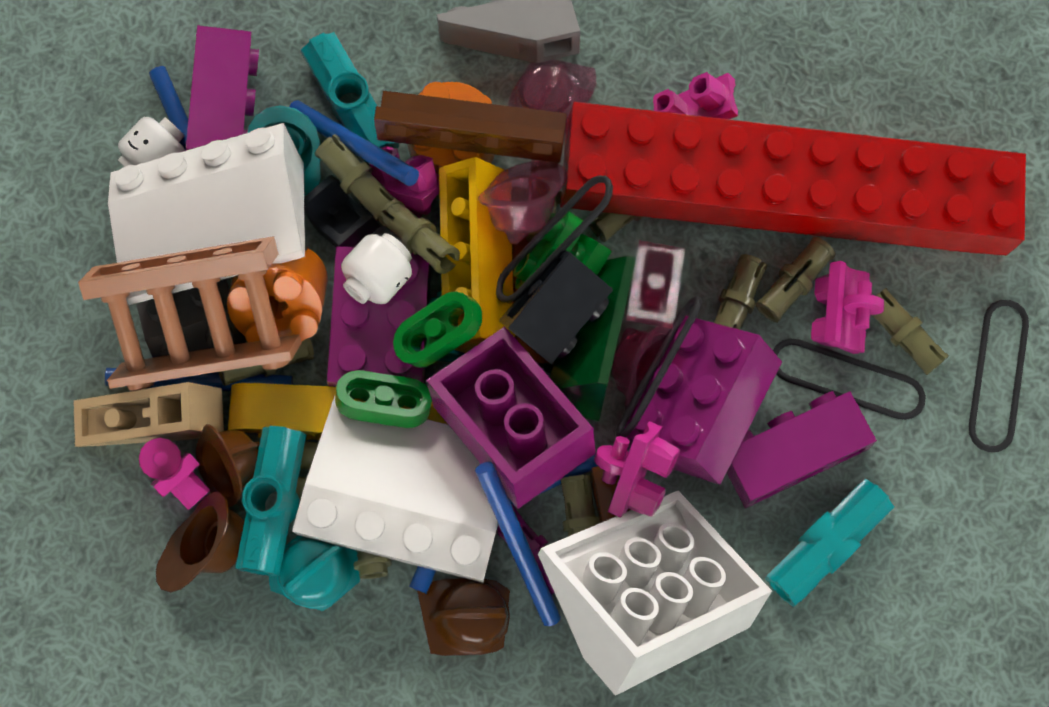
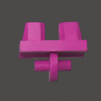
M708 72L694 77L689 84V90L677 95L675 92L666 89L655 94L653 97L654 111L721 119L735 118L738 116V109L733 95L734 87L736 86L735 79L729 73L714 78Z
M389 146L381 148L400 159L397 148ZM418 155L412 156L405 161V163L419 171V178L412 186L405 185L370 164L373 168L372 175L393 197L401 201L418 218L422 214L427 215L430 213L431 203L439 194V174L435 172L432 157Z
M843 261L831 262L829 274L815 279L814 294L817 301L827 305L826 317L817 318L812 322L811 339L821 345L837 347L852 354L864 353L866 329L869 328L870 315H877L884 311V299L871 295L872 282H870V273L852 269Z
M649 421L644 433L634 437L629 451H627L630 441L622 436L616 437L613 446L602 445L598 447L594 460L601 469L605 470L602 480L607 484H615L618 475H620L608 510L609 513L621 518L628 509L652 517L659 509L666 488L644 479L646 472L649 470L667 478L676 465L681 451L659 438L662 426Z
M165 438L151 439L141 448L138 457L139 465L146 475L155 479L151 486L163 498L171 492L189 510L210 491L193 472L200 465L199 462L190 453L185 452L181 456L177 445L171 440Z

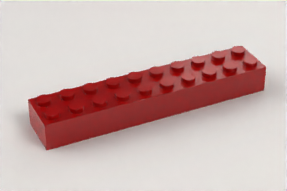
M574 101L567 119L560 208L587 181L602 175L607 176L613 185L612 197L609 204L602 211L605 213L1004 256L1010 254L1025 240L1026 153ZM595 184L571 209L593 211L605 195V184Z

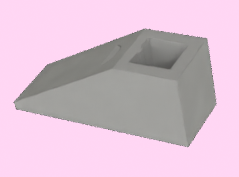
M492 0L490 3L473 7L459 6L448 10L446 13L437 14L440 42L534 63L580 53V28L571 0Z

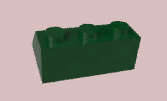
M627 255L606 260L597 275L613 289L607 297L609 303L606 309L593 322L587 321L576 334L578 337L576 345L564 358L559 359L557 357L554 360V365L545 363L543 371L586 419L595 421L600 419L637 257Z

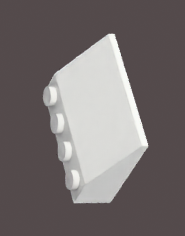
M284 123L267 128H257L250 133L225 140L212 141L207 145L180 153H170L162 158L138 165H128L110 174L108 207L117 263L272 236L275 238L279 253L272 264H281L305 257L304 163ZM238 275L227 276V277H221V280L227 279V278H231V277H234V276H238ZM192 282L175 285V288L171 291L176 293L194 287ZM146 290L130 292L126 299L128 305L151 300L153 295H148Z
M334 396L305 482L292 530L295 534L483 583L498 522L475 473V469L480 465V462L449 425L426 420L417 427L402 428L353 420L339 412Z
M679 491L664 496L659 509L652 517L630 510L621 518L616 516L542 547L538 553L583 658L615 696L750 628L772 592Z

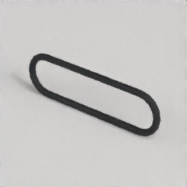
M598 175L587 181L505 267L498 278L496 288L497 298L501 302L511 303L520 298L606 208L613 193L612 182L607 176ZM597 183H604L606 190L600 204L516 292L505 296L503 294V284L510 272L591 187Z
M695 296L691 298L676 317L617 426L616 436L626 438L639 423L700 311L702 305L700 297ZM693 307L688 319L686 320L682 330L680 331L676 341L674 342L671 350L669 351L653 383L651 384L648 392L646 393L636 414L634 415L633 419L628 424V426L625 428L627 421L629 420L633 410L635 409L639 399L641 398L644 390L646 389L662 357L664 356L667 348L669 347L679 326L681 325L686 314Z
M999 300L992 303L987 308L983 320L969 419V435L972 442L979 449L986 452H999L1006 449L1011 444L1015 433L1029 317L1025 309L1019 303L1012 300ZM1001 306H1009L1016 309L1022 318L1009 426L1006 439L999 445L989 446L978 439L975 429L992 313Z
M790 338L782 340L773 349L774 353L778 356L780 350L785 346H800L907 382L917 390L919 395V402L916 408L908 413H899L854 397L860 407L896 419L907 420L920 414L925 406L926 395L924 389L917 380L910 376L800 339ZM780 368L776 374L787 382L822 394L834 391L787 375ZM834 391L836 397H838V396H840V395L843 394V393Z

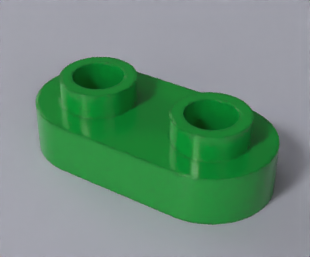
M568 211L536 245L532 253H528L514 268L513 276L517 278L515 282L517 290L583 222L582 219ZM552 213L545 220L541 229L556 215V213ZM579 235V236L577 237V239L566 249V251L571 252V250L573 249V247H574L575 244L577 243V241H578L580 235Z
M457 291L442 295L400 324L393 340L394 351L397 357L410 365L427 367L473 338L480 329L482 310L479 303L475 299ZM464 313L463 321L458 326V319ZM425 338H427V344L425 348L421 350V343Z
M355 370L344 374L339 379L336 386L335 404L341 414L353 420L413 428L423 424L428 419L432 397L430 396L429 388L419 380ZM354 399H362L365 402L356 401ZM407 406V407H410V408H412V409H404V408H400V407Z

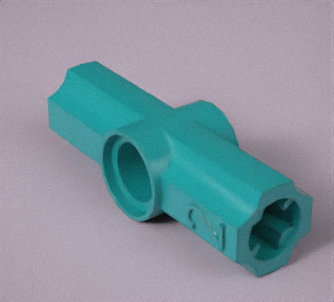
M323 32L311 38L301 49V54L331 104L333 115L345 128L379 148L384 146L399 148V143L377 140L374 122L377 104L369 92L366 79L357 72L335 32L328 34ZM347 93L360 95L356 102L350 104L339 101Z
M271 425L263 427L254 476L245 485L242 493V503L246 510V516L235 567L237 570L271 577L280 576L289 524L296 518L300 504L296 487L306 440V434L301 431ZM277 491L276 504L266 511L265 503L270 494Z
M865 478L841 500V503L831 513L827 511L798 539L800 543L765 577L771 588L792 607L801 602L829 572L833 574L862 545L860 541L895 507L889 500V496L877 484H873Z

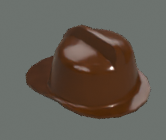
M206 424L196 445V460L200 464L198 466L199 473L210 489V492L222 493L227 500L228 508L237 504L242 496L245 485L253 479L260 443L252 442L250 437L242 431L228 430L217 432L212 425Z
M212 492L205 496L195 511L171 535L156 566V582L161 590L170 593L181 590L200 572L223 573L230 570L236 564L245 520L228 509L227 500L222 493Z
M460 578L433 581L427 594L417 591L430 654L442 656L484 655L497 652L504 647L505 635L508 631L510 619L508 606L510 590L495 580L485 578L483 583Z

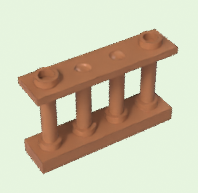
M274 236L92 267L78 282L83 300L101 297L102 302L108 303L125 361L108 378L109 388L127 386L128 390L136 391L148 388L157 381L262 365V368L266 370L277 369L287 365L293 359L302 342L300 334L279 338L263 278V275L267 273V270L279 255ZM238 275L239 280H244L260 341L233 344L217 285L221 277ZM192 282V286L199 289L215 348L188 351L171 291L175 288V285ZM146 290L148 295H153L169 355L144 359L126 299L130 292Z

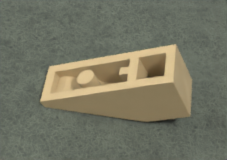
M186 382L74 400L75 447L146 443L155 438H165L171 441L198 439L206 424L212 425L217 432L224 431L222 388Z

